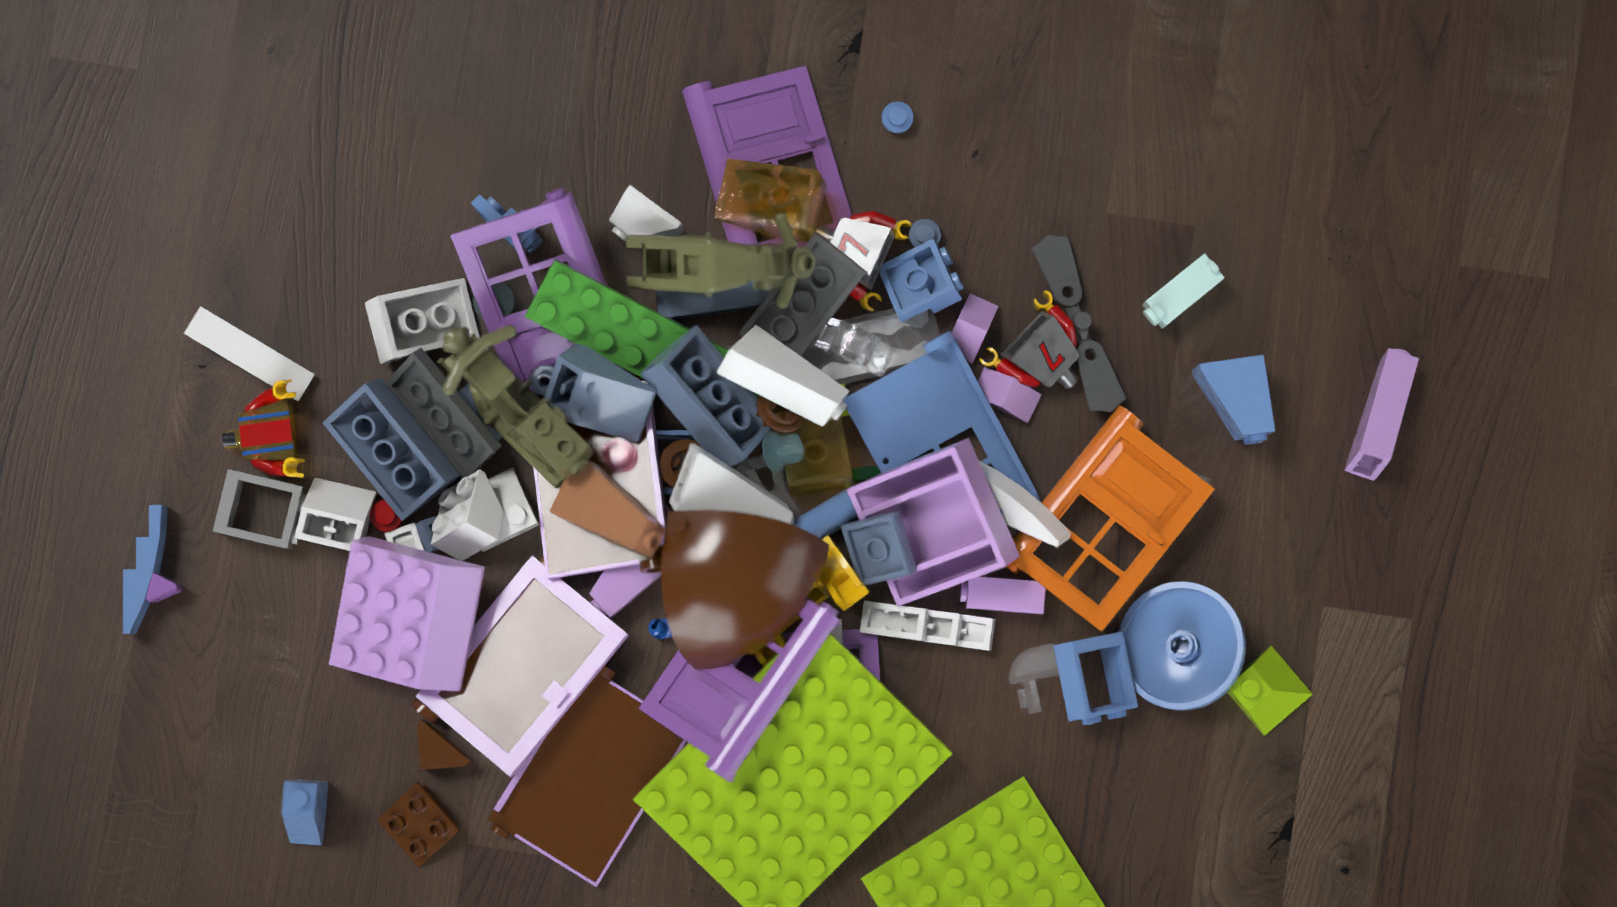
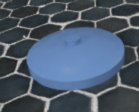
M1170 582L1154 587L1141 595L1132 604L1120 625L1119 632H1123L1134 689L1141 697L1157 706L1183 711L1207 706L1222 697L1233 686L1242 670L1246 654V638L1241 620L1232 605L1224 597L1203 585L1192 582Z

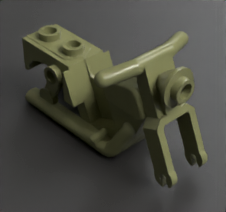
M782 212L776 215L775 222L784 243L743 244L711 238L710 232L699 236L697 234L679 235V237L630 234L626 239V248H643L644 276H627V285L630 289L703 293L707 297H711L712 293L744 286L749 281H759L753 282V289L769 290L781 287L776 304L779 308L784 309L789 305L798 278L805 279L812 274L815 268V257L812 250L808 247L801 246L797 248V240L788 217Z
M508 325L478 338L474 333L469 334V329L466 326L460 328L453 327L443 338L445 342L443 350L453 354L448 358H440L437 361V364L448 375L442 388L443 393L447 396L453 395L463 376L470 383V393L479 414L484 419V424L491 425L555 489L559 488L572 474L577 475L582 472L589 462L587 459L594 454V450L566 424L568 418L558 407L555 406L551 409L552 405L549 398L541 400L530 389V380H526L523 383L491 350L487 349L490 346L513 338L517 332L516 328L513 325Z

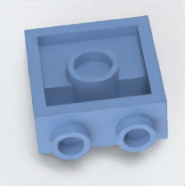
M479 194L471 202L477 213L487 222L517 213L512 207L505 213L504 209L491 196L485 200ZM539 227L518 233L525 253L532 254L542 244L543 240L536 232ZM511 236L505 237L504 239L516 250Z
M934 239L883 263L879 271L895 312L901 322L928 309L936 313L962 300L959 291L964 289L963 283L957 272L951 273L948 267L953 264L952 258L946 247L939 248Z

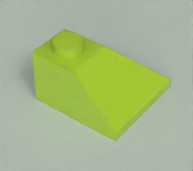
M1269 646L1242 669L1233 686L1227 691L1264 736L1313 695L1272 646Z

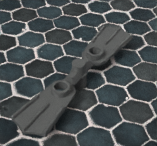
M1047 235L1032 248V251L1056 301L1062 306L1067 307L1068 316L1074 322L1078 344L1081 343L1077 347L1079 353L1077 362L1089 410L1111 413L1120 403L1126 400V396L1102 346L1098 342L1091 340L1087 329L1092 322L1090 315L1086 312H1081L1079 304H1077L1082 297V289L1069 238ZM1063 288H1068L1071 291V298L1064 297L1062 294ZM1086 350H1090L1094 354L1093 360L1086 359Z

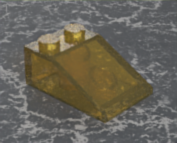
M727 158L714 219L782 239L775 222L776 215L782 212L787 215L796 240L809 242L816 233L827 184L819 170Z
M775 407V413H778L782 418L785 414L784 411H779ZM841 416L837 420L831 418L824 426L804 417L803 424L797 431H793L787 436L782 432H778L790 497L852 486V472Z

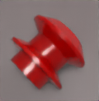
M385 500L377 502L371 509V523L380 531L389 532L395 530L403 523Z

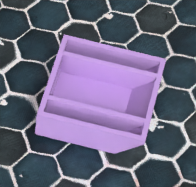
M969 438L889 469L846 489L859 520L899 510L918 572L886 580L897 607L1003 568L1020 557Z
M370 536L353 540L351 542L329 665L415 689L460 691L462 689L485 567Z

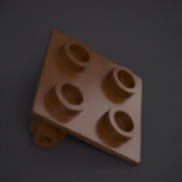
M416 782L377 821L419 868L461 830L457 826L459 823L457 821L454 822L444 812L446 808H441L438 805L439 800H434L426 790L427 787L425 785L422 787L419 782Z

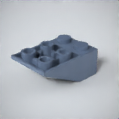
M575 344L558 355L545 398L550 399L551 409L556 406L568 418L567 422L638 442L640 441L657 390L591 348Z

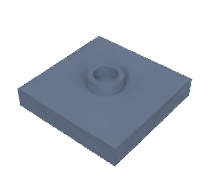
M899 510L841 525L854 570L864 585L918 572Z

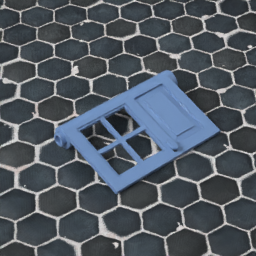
M947 331L923 344L922 346L926 354L844 399L843 402L847 404L846 409L881 473L902 465L932 448L934 452L940 450L939 444L971 427L987 455V458L980 462L986 465L991 463L994 469L1023 487L1038 501L1040 500L1035 487L951 331Z

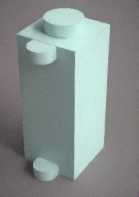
M1204 253L1143 303L1146 309L1143 311V314L1153 326L1159 325L1163 329L1218 285L1225 277L1219 271L1218 266Z

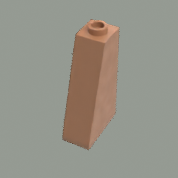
M588 460L589 462L582 472L577 475L572 474L563 482L549 512L567 522L652 559L661 543L665 528L599 465Z

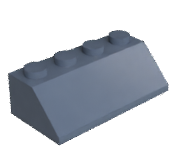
M695 325L658 354L640 375L650 387L657 390L656 394L698 444L731 467L744 461L772 428L769 426L763 427V420L756 416L757 406L755 403L758 398L754 393L717 373L724 357L699 327Z
M382 378L363 384L323 422L324 426L401 521L406 520L428 504L461 476Z

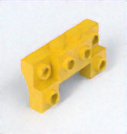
M827 535L822 539L829 545L826 563L818 584H813L806 598L818 605L831 595L835 603L845 611L867 595L869 591L859 575L848 563L837 544ZM797 616L796 619L790 625H792L794 622L800 619V617ZM782 633L772 641L782 648L788 643ZM765 646L754 654L758 661L765 666L777 652Z

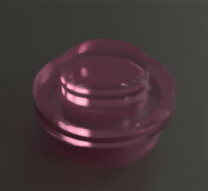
M612 438L606 442L602 449L604 463L615 470L626 468L634 457L631 443L624 438Z

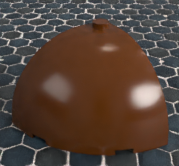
M725 510L669 511L661 561L662 595L669 629L677 648L685 660L696 670L716 668L734 662L733 659L748 652L753 654L772 642L796 619L807 604L805 600L812 589L813 584H818L822 575L829 545L816 535L802 528L760 515Z

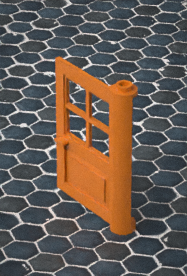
M1122 406L1117 407L1042 501V504L1060 520L1081 494L1109 516V520L1090 544H1087L1069 530L1071 532L1070 539L1084 549V551L1063 577L1033 554L1042 540L1020 530L1013 538L1020 557L1005 566L1015 575L1019 571L1028 574L1100 632L1105 629L1215 490L1140 431L1144 426L1142 421ZM1115 522L1146 545L1125 572L1094 549ZM1089 554L1120 577L1099 605L1068 582Z

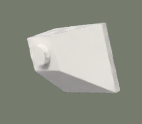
M631 185L624 192L609 219L610 224L614 227L611 232L624 242H626L627 236L630 234L679 237L684 232L680 221Z
M513 467L488 479L504 511L498 540L483 548V552L540 525Z

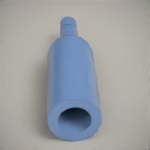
M844 489L796 518L793 525L823 539L827 535L830 536L840 530L841 525L853 522L859 517L847 490Z

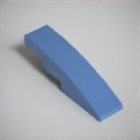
M149 505V537H136V569H123V634L137 633L150 605L146 594L153 573L160 574L166 542L168 506Z

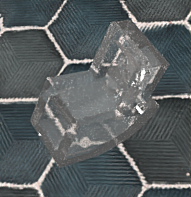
M831 318L822 330L815 345L834 357L851 362L874 376L881 378L895 351L894 348L880 341L881 338L835 318Z
M1054 643L1022 651L1014 658L1009 667L1008 685L1021 683L1022 689L1017 690L1020 708H1026L1027 714L1042 711L1036 679L1059 675L1053 648Z

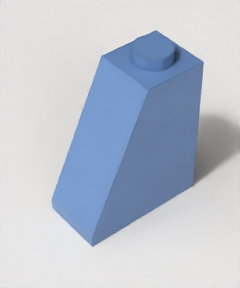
M305 779L284 781L281 814L290 843L323 846L329 781Z

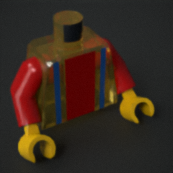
M291 379L279 380L274 383L272 388L263 391L245 406L244 413L238 415L239 429L222 431L223 445L225 450L242 448L243 458L250 461L253 468L272 477L289 476L302 478L304 473L297 472V465L300 462L305 463V460L299 458L293 404L289 400H283L294 398L296 392L288 393L286 390L287 384L292 382Z

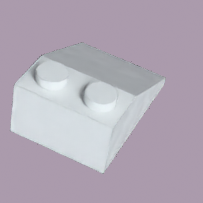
M464 278L380 295L365 302L380 364L406 359L419 348H422L425 353L442 350L445 343L443 338L453 327L460 328L466 326L469 329V334L474 333L480 338Z

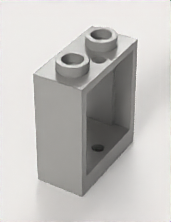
M228 469L213 532L292 550L293 545H298L300 539L294 537L302 505L307 496V488ZM244 482L292 493L281 539L233 528Z

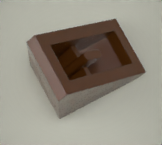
M425 719L419 721L417 733L420 770L461 767L472 763L473 759Z

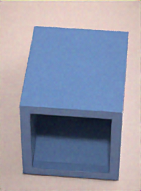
M1264 355L1202 363L1192 370L1194 379L1234 440L1243 439L1244 445L1261 443L1264 440H1268L1267 435L1275 431Z

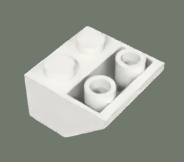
M479 469L442 492L438 501L440 505L438 517L432 525V531L434 532L431 541L432 546L463 561L498 540L504 511L485 472Z
M314 478L302 505L294 538L350 551L353 540L367 536L370 512L375 504L377 492Z

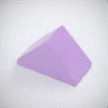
M971 293L954 326L952 335L966 361L973 364L999 306Z
M984 367L978 383L990 406L1028 424L1041 394L1028 386L1020 384L1019 380L1014 377Z

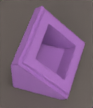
M153 573L146 594L147 601L157 603L182 592L183 587L181 584L161 574Z

